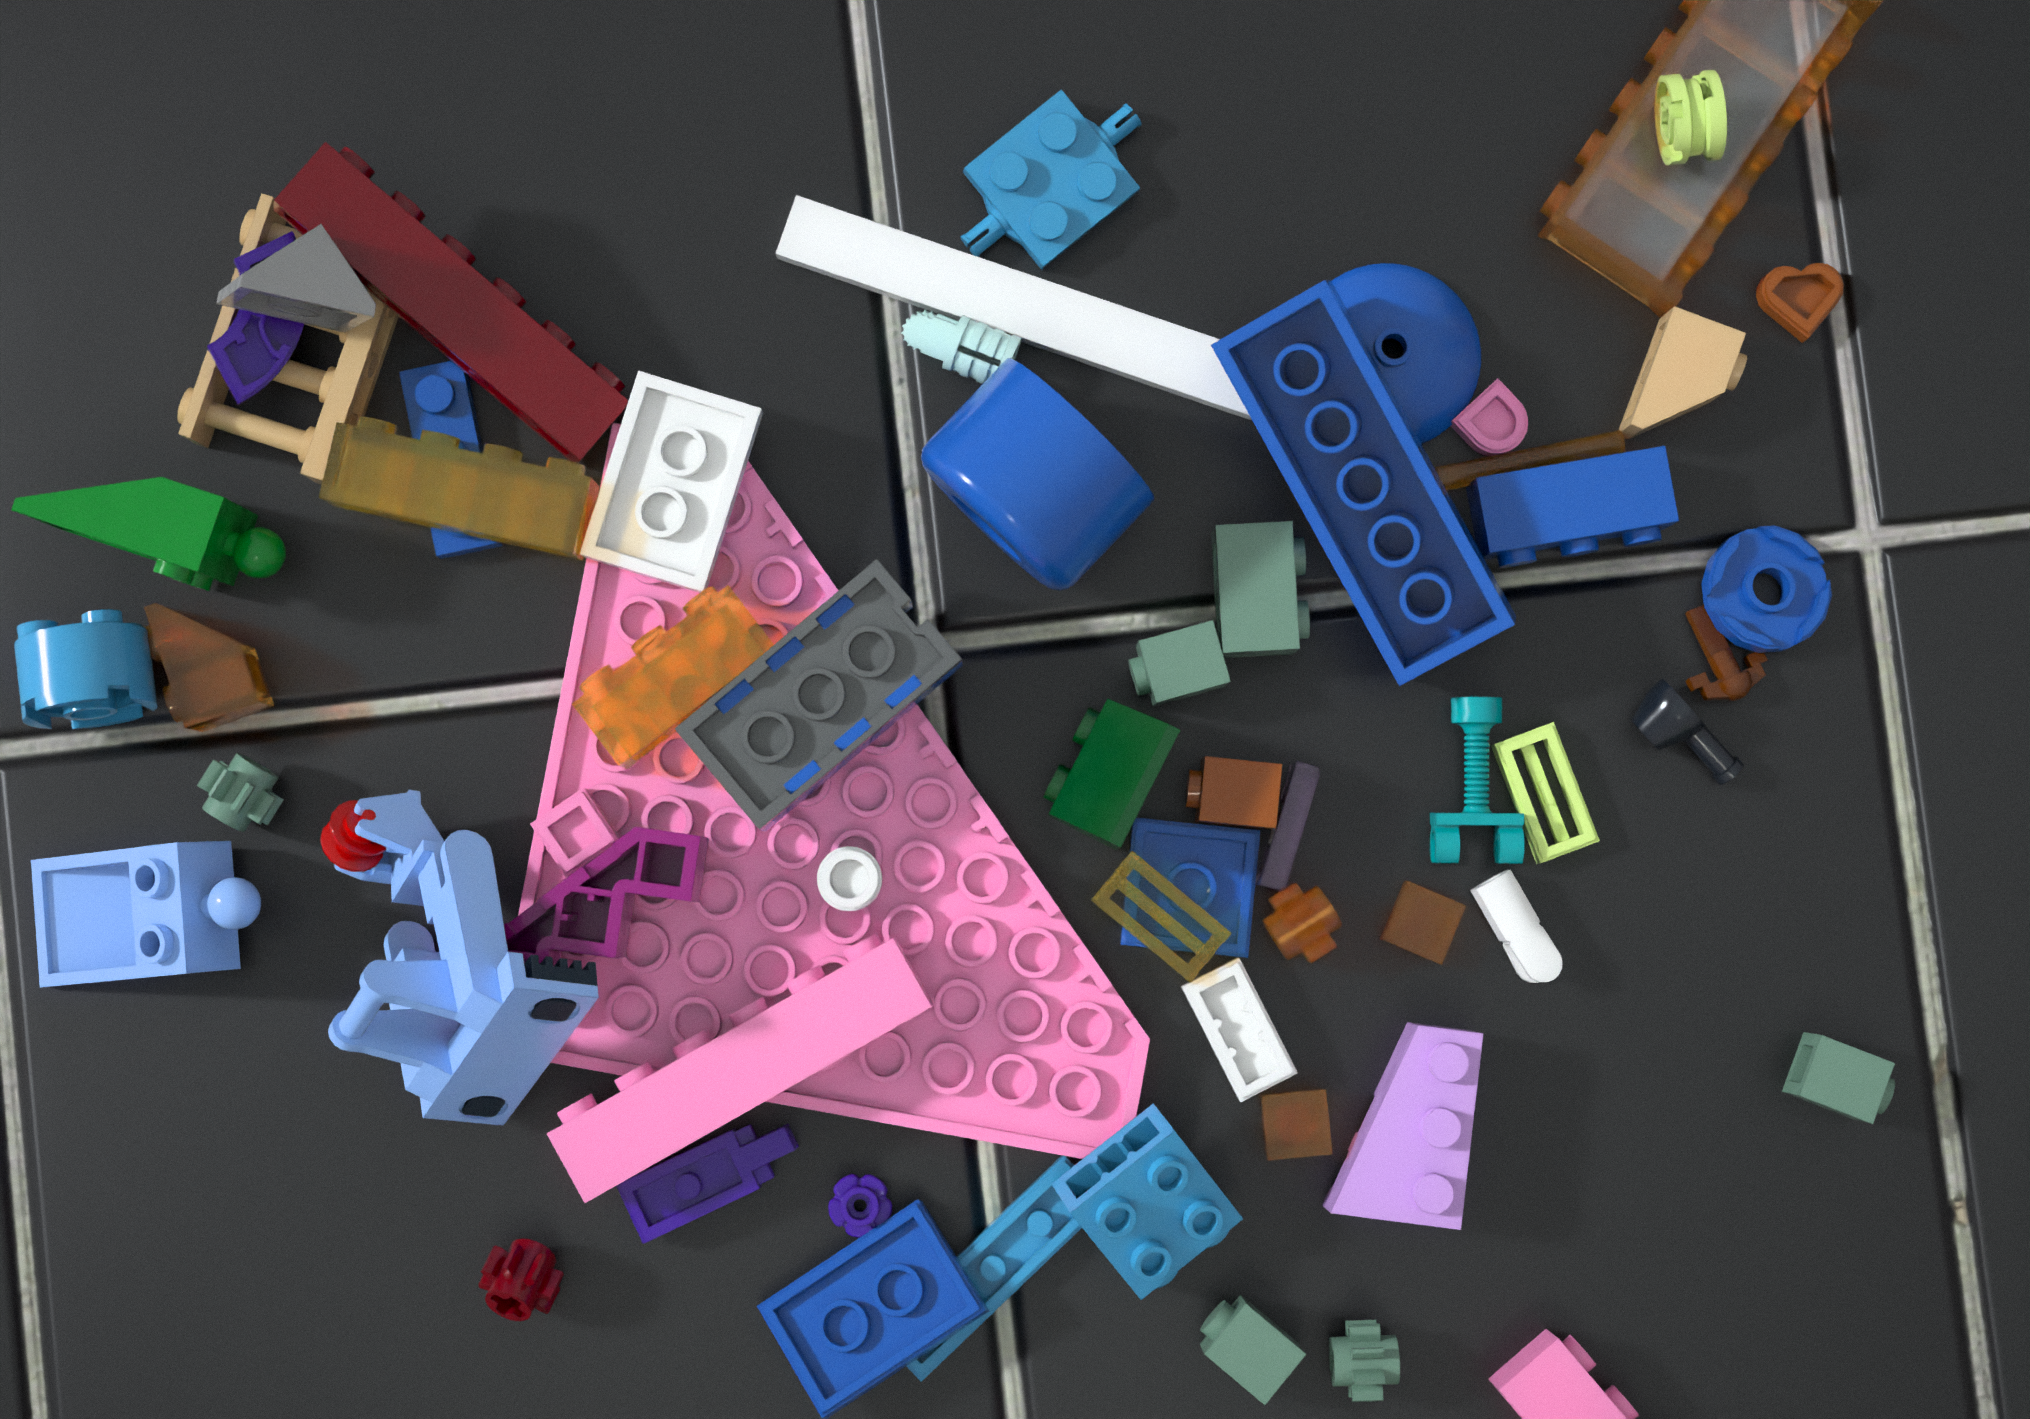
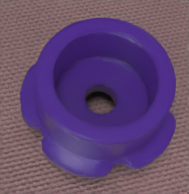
M850 1174L840 1179L833 1189L835 1196L828 1204L829 1216L833 1223L838 1227L843 1226L848 1235L860 1238L889 1219L892 1213V1202L886 1197L888 1191L886 1185L881 1179L871 1174H866L863 1177ZM862 1199L866 1202V1209L864 1211H857L854 1208L856 1200Z

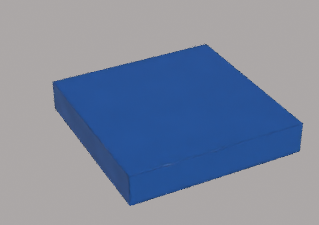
M1136 818L1131 829L1120 945L1248 958L1260 830Z

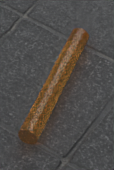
M1616 430L1435 467V470L1446 490L1467 487L1476 477L1625 453V441L1622 432Z

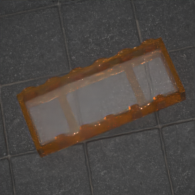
M1683 0L1678 9L1687 14V17L1676 33L1665 27L1643 58L1653 65L1641 84L1630 78L1609 108L1618 118L1606 135L1595 129L1574 161L1584 168L1571 186L1560 180L1539 211L1549 219L1537 236L1542 239L1544 237L1648 306L1659 318L1663 317L1670 309L1678 305L1683 297L1681 292L1690 278L1710 257L1715 249L1713 244L1726 225L1741 211L1750 197L1747 194L1760 175L1779 155L1784 147L1782 143L1795 123L1806 114L1819 95L1817 93L1818 89L1829 73L1846 56L1853 45L1851 41L1862 24L1879 8L1884 0ZM1715 70L1723 86L1727 112V138L1722 158L1720 160L1708 161L1702 153L1700 156L1689 157L1685 164L1665 165L1659 151L1655 128V90L1659 77L1661 75L1680 74L1683 79H1691L1692 76L1699 75L1701 71Z

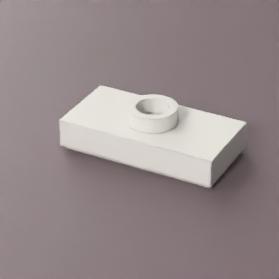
M1237 957L1181 986L1240 1102L1298 1073L1240 958Z

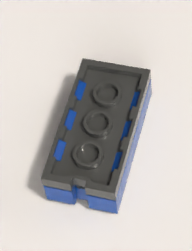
M877 559L675 728L677 733L759 830L766 832L963 666L961 657L928 619L917 627L906 613L913 608L911 598Z

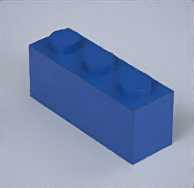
M1665 446L1476 477L1466 486L1476 544L1485 560L1498 559L1499 568L1537 561L1535 551L1560 547L1561 557L1599 551V540L1622 537L1624 547L1657 542L1662 540L1660 530H1664L1679 521Z

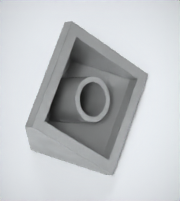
M322 224L241 274L218 292L216 303L217 305L344 333L373 318L376 303Z

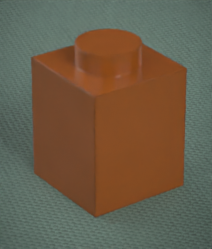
M1205 756L1201 759L1200 770L1189 769L1185 807L1196 808L1195 822L1264 830L1276 829L1282 764Z

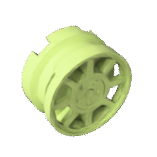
M1704 70L1699 75L1692 76L1691 79H1683L1680 74L1661 75L1655 90L1654 112L1658 147L1665 165L1685 164L1689 157L1700 156L1702 153L1708 161L1720 160L1726 146L1727 112L1724 90L1718 73L1715 70Z

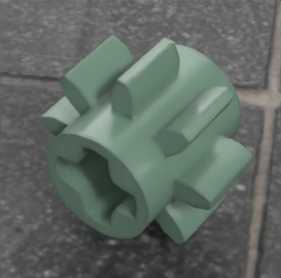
M238 752L229 765L223 761L218 762L213 759L197 784L198 787L209 793V797L202 806V809L222 823L241 832L246 831L252 820L260 825L262 823L268 825L284 800L272 792V788L279 779V776L260 763Z
M1376 1320L1345 1321L1346 1336L1329 1338V1367L1332 1386H1348V1396L1352 1398V1402L1383 1401L1382 1385H1397L1400 1382V1356L1396 1335H1381L1380 1323L1377 1324Z

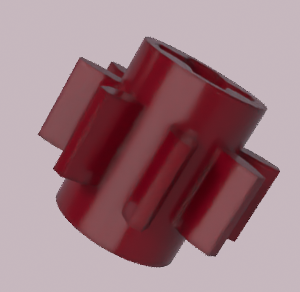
M517 1239L512 1242L508 1252L501 1247L493 1246L481 1270L483 1276L478 1286L481 1289L488 1290L485 1301L488 1307L496 1314L513 1321H525L530 1318L534 1308L545 1314L550 1312L560 1291L559 1284L564 1274L562 1271L553 1269L556 1264V1257L549 1248L534 1240Z

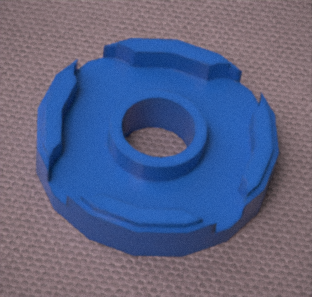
M1761 526L1756 529L1742 531L1724 541L1709 558L1701 585L1704 608L1716 630L1736 646L1757 653L1784 651L1813 635L1826 619L1832 597L1830 580H1826V573L1822 567L1825 563L1818 550L1801 535L1778 526ZM1757 573L1771 575L1779 583L1781 596L1776 605H1767L1756 597L1753 591V580Z

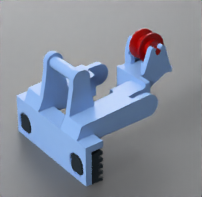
M408 790L407 793L349 800L339 804L332 812L330 821L322 830L320 842L325 855L334 863L335 869L361 881L391 884L392 902L424 906L427 924H434L439 952H435L432 935L419 923L400 921L394 924L384 939L383 946L386 960H375L365 967L360 975V990L348 1009L337 1013L329 1025L328 1034L330 1040L341 1050L364 1053L399 1062L401 1064L405 1090L420 1097L423 1118L503 1126L599 998L596 962H588L582 969V962L574 960L568 968L567 959L560 958L555 966H553V957L545 956L539 964L538 955L531 954L524 964L522 953L508 952L493 854L489 843L481 835L470 830H457L451 833L444 841L421 805L420 791ZM383 1003H389L390 1010L379 1009Z

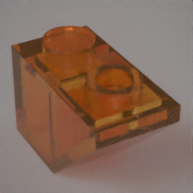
M153 603L144 607L150 624L144 626V628L148 630L151 656L156 662L162 661L170 683V685L163 688L164 699L171 716L176 722L182 721L186 729L205 732L275 707L255 647L167 606Z

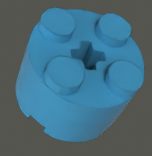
M113 609L86 612L81 615L82 623L58 626V623L55 621L36 620L18 625V639L14 643L22 722L31 727L52 729L51 717H64L71 720L72 729L115 725L143 717L142 706L155 711L158 706L149 631L139 623H123L122 612Z

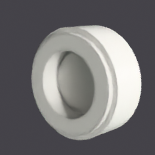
M846 846L833 850L823 859L817 873V885L823 899L832 907L843 911H856L867 907L877 898L882 887L883 878L879 863L869 852L858 847Z

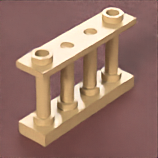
M261 193L256 210L250 209L245 215L240 229V244L243 245L240 256L293 231L296 239L302 236L296 229L285 226L286 221L274 212V197ZM235 268L231 282L239 277L237 268ZM368 291L376 303L374 317L346 333L308 325L339 335L340 342L344 346L337 367L330 366L325 371L289 359L280 373L273 379V381L319 395V401L324 403L317 425L316 427L310 426L306 431L224 405L229 388L207 350L195 387L188 388L180 401L177 418L179 424L182 425L178 434L196 445L209 448L216 428L297 454L299 462L303 463L300 474L315 483L340 490L399 316ZM222 306L210 344L228 330L236 318L239 309Z

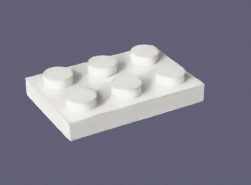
M638 371L580 555L706 595L762 419V409Z

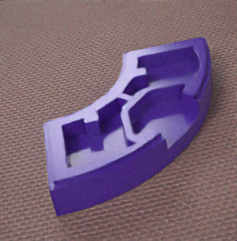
M293 231L235 258L234 264L239 276L295 241L296 237ZM239 309L236 318L228 330L216 341L207 345V350L238 405L263 390L280 373L297 346L303 330V323Z

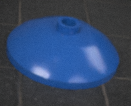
M1393 263L1366 265L1336 277L1332 280L1333 285L1420 443L1424 444L1436 438L1452 425L1451 421L1467 407L1477 387L1480 375V340L1476 325L1467 307L1459 296L1441 280L1425 271L1407 265ZM1386 339L1399 341L1403 347V356L1397 359L1387 357L1382 351V342Z

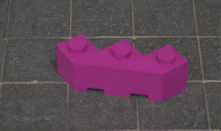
M634 827L587 865L580 867L540 897L536 903L512 921L505 923L504 929L508 952L522 953L524 964L531 954L538 955L539 964L545 956L553 957V966L560 959L561 951L608 958L626 957L635 894L699 902L709 838Z

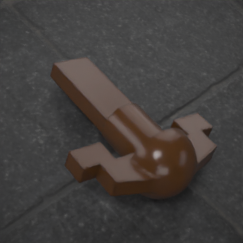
M1704 605L1687 611L1685 615L1717 681L1710 683L1705 672L1690 677L1685 681L1690 692L1699 689L1704 701L1723 699L1736 701L1744 698L1750 689L1766 676L1761 664L1768 661L1765 653L1754 652L1745 656L1743 659L1748 669L1741 671L1725 637L1714 627Z

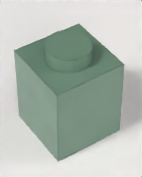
M1213 620L1140 640L1136 645L1138 657L1128 659L1138 696L1149 693L1153 707L1223 688L1231 682Z
M1803 1032L1782 1092L1848 1118L1873 1124L1876 1115L1885 1112L1893 1097L1895 1080L1890 1076L1895 1063L1824 1035Z
M1239 1295L1232 1305L1228 1304L1225 1300L1218 1304L1200 1328V1331L1206 1335L1200 1343L1204 1355L1264 1405H1266L1306 1356L1305 1351L1298 1342L1242 1295Z

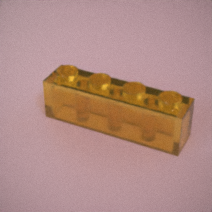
M360 416L357 426L336 422L319 498L330 505L583 561L584 557L580 555V551L600 488L591 477L584 476L586 468L584 465L551 457L547 459L546 467L521 462L522 452L494 444H485L483 454L459 449V438L428 430H422L420 440L396 435L397 425L370 417Z

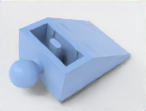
M231 841L176 842L31 860L40 988L241 969L238 929L247 927L257 918L261 909V897L257 888L251 882L234 877Z

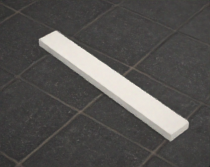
M798 195L795 197L775 253L779 260L938 314H943L958 321L962 315H965L978 323L988 324V327L998 328L1011 336L1021 337V342L1251 420L1250 415L1211 347L1213 343L1220 339Z

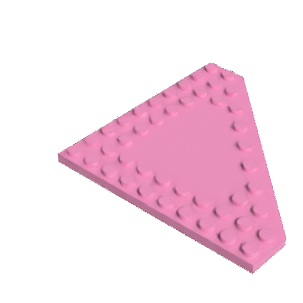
M612 423L601 485L621 426L618 423ZM748 461L706 595L586 558L537 819L582 788H587L620 838L634 827L698 835L708 837L709 840L699 902L635 894L626 957L608 958L561 951L560 958L567 959L568 968L574 960L582 962V969L588 962H596L599 998L550 1063L623 1076L649 1061L654 1072H657L677 1060L671 1049L674 1046L705 1029L712 1040L734 1028L729 1015L761 997L764 998L769 1008L791 996L786 983L818 965L821 966L827 976L849 963L843 951L877 933L882 943L896 937L933 1006L765 1102L1080 1159L1085 1158L1137 1116L1150 1038L918 705H915L766 832L757 828L675 730L680 723L839 591L750 462ZM535 831L518 915L567 878ZM846 846L858 847L869 852L877 860L882 871V887L877 898L867 907L856 911H843L832 907L823 899L817 885V873L823 859L833 850Z

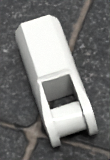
M1511 869L1489 878L1470 890L1499 942H1503V948L1520 978L1529 983L1554 980L1562 970L1561 955L1543 926L1539 925L1540 920Z

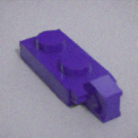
M788 1123L758 1138L752 1125L749 1124L738 1130L733 1128L632 1176L616 1187L644 1244L760 1189L762 1183L775 1177L769 1162L795 1151L799 1145Z

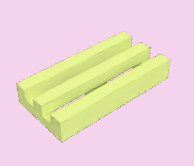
M1554 722L1491 745L1517 813H1524L1523 830L1536 864L1600 841ZM1543 740L1579 833L1577 836L1569 838L1533 745L1535 742ZM1514 750H1520L1556 844L1548 846L1512 754Z

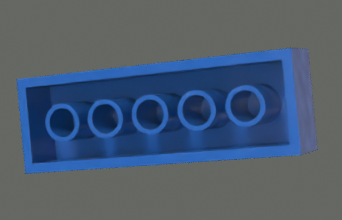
M1323 280L1211 345L1399 686L1515 625L1516 615L1331 280Z

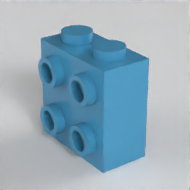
M1154 1103L1051 1184L1070 1214L1140 1300L1156 1288L1163 1287L1172 1281L1182 1267L1206 1248L1220 1243L1227 1236L1229 1230L1243 1220L1242 1216Z

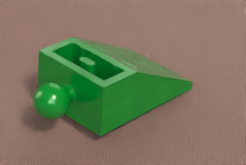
M164 477L15 498L11 509L14 512L54 528L154 560L156 563L153 572L206 591H210L213 580L234 587L239 570L252 578L263 579L270 577L281 569L286 558L285 545L280 536L270 529L255 527L258 518L257 514L225 497Z

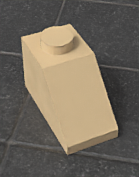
M1675 306L1659 319L1617 435L1626 439L1633 438L1709 404L1723 394L1726 389L1733 391L1743 374L1747 362V355L1739 353L1746 333Z

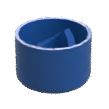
M1007 358L930 438L922 449L921 460L924 469L948 498L1020 567L1040 583L1053 590L1061 591L1073 586L1155 500L1152 491L1137 471L1077 409L1035 373L1011 358Z

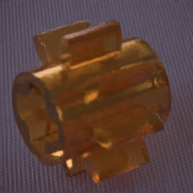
M1292 883L1268 899L1275 912L1264 918L1262 922L1287 960L1302 953L1308 963H1313L1337 947L1329 934L1343 925L1333 906L1317 885L1303 893L1297 883Z

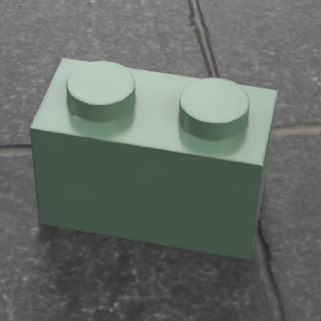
M1293 521L1215 525L1211 532L1216 632L1223 657L1293 655L1300 649L1299 639H1308L1310 635L1307 600L1297 601L1296 576L1305 575L1304 538H1293Z

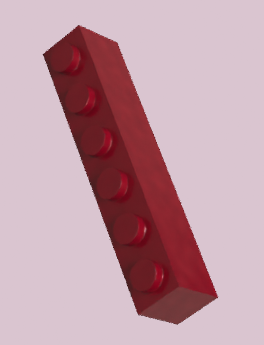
M325 142L274 199V212L302 235L322 224L361 283L370 293L570 462L576 465L626 408L629 400L620 394L625 388L623 382L602 364L595 362L590 368L572 353L571 350L576 346V343L556 324L546 320L540 325L521 308L526 304V300L511 285L499 277H496L490 283L471 266L476 261L475 256L457 239L446 234L440 240L421 224L426 215L408 197L397 190L389 196L373 183L370 178L375 172L359 155L348 147H344L338 153Z

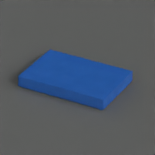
M919 1199L757 1305V1308L823 1419L834 1415L989 1312V1309L923 1201Z

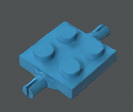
M1062 89L964 167V175L983 197L987 213L989 214L966 234L960 236L965 246L968 247L984 233H987L970 248V252L974 256L979 257L988 247L1003 235H1006L1007 238L1022 245L1041 270L1044 269L1140 190V186L1119 162L1114 147L1134 129L1142 125L1138 115L1134 114L1119 128H1115L1133 112V109L1125 103L1122 105V108L1101 125L1097 126L1094 122L1083 117Z

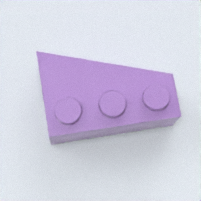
M1407 1022L1373 1094L1375 1097L1362 1125L1351 1141L1348 1148L1349 1152L1340 1172L1322 1203L1324 1208L1332 1214L1461 1230L1483 1033L1466 1029Z

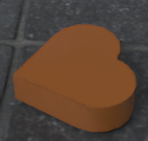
M1811 264L1802 271L1790 266H1781L1774 268L1760 280L1756 290L1758 305L1768 316L1803 343L1813 334L1839 302L1843 295L1844 283L1838 271L1828 264Z

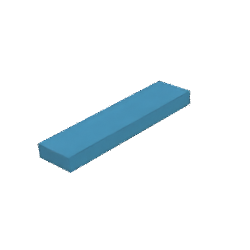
M1062 1155L956 1256L989 1309V1312L907 1365L908 1369L921 1382L1082 1228L1070 1214L1051 1185L1074 1166L1067 1156Z

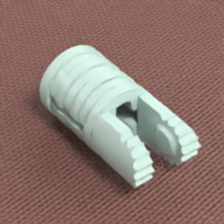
M926 309L924 312L917 311V315L913 314L911 318H907L906 324L902 325L904 330L901 332L904 335L903 341L905 340L908 343L907 346H912L914 350L918 348L921 353L943 361V369L953 370L966 378L976 379V382L981 384L1007 358L1016 359L1022 341L1021 337L1011 336L998 328L988 327V324L978 323L965 315H962L958 321L940 313L935 315L933 311L928 312Z

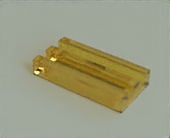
M1133 851L1127 855L1091 899L1094 904L1189 983L1195 979L1202 967L1209 962L1216 950L1232 934ZM1132 870H1135L1212 935L1205 943L1201 942L1130 883L1126 877ZM1116 889L1195 953V956L1188 964L1109 899Z

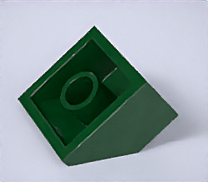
M1109 699L1105 702L1101 712L1089 707L1072 741L1083 746L1072 769L1060 763L1043 798L1054 803L1048 816L1114 850L1121 848L1180 729Z

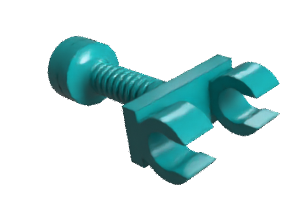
M1502 697L1451 698V723L1461 726L1464 733L1467 734L1464 736V740L1467 741L1464 743V746L1467 747L1464 749V753H1466L1464 759L1467 760L1464 762V765L1467 766L1464 768V772H1466L1464 778L1467 779L1464 781V784L1467 785L1464 787V791L1467 792L1464 793V797L1467 799L1464 800L1466 806H1464L1461 813H1430L1431 863H1459V825H1494V862L1499 864H1523L1524 813H1492L1490 807L1487 806L1489 804L1487 799L1489 798V793H1487L1489 791V787H1487L1489 781L1486 780L1489 778V774H1487L1489 772L1487 767L1489 762L1486 761L1489 759V755H1487L1489 753L1487 748L1489 747V742H1487L1489 736L1487 734L1490 733V729L1493 726L1502 723Z

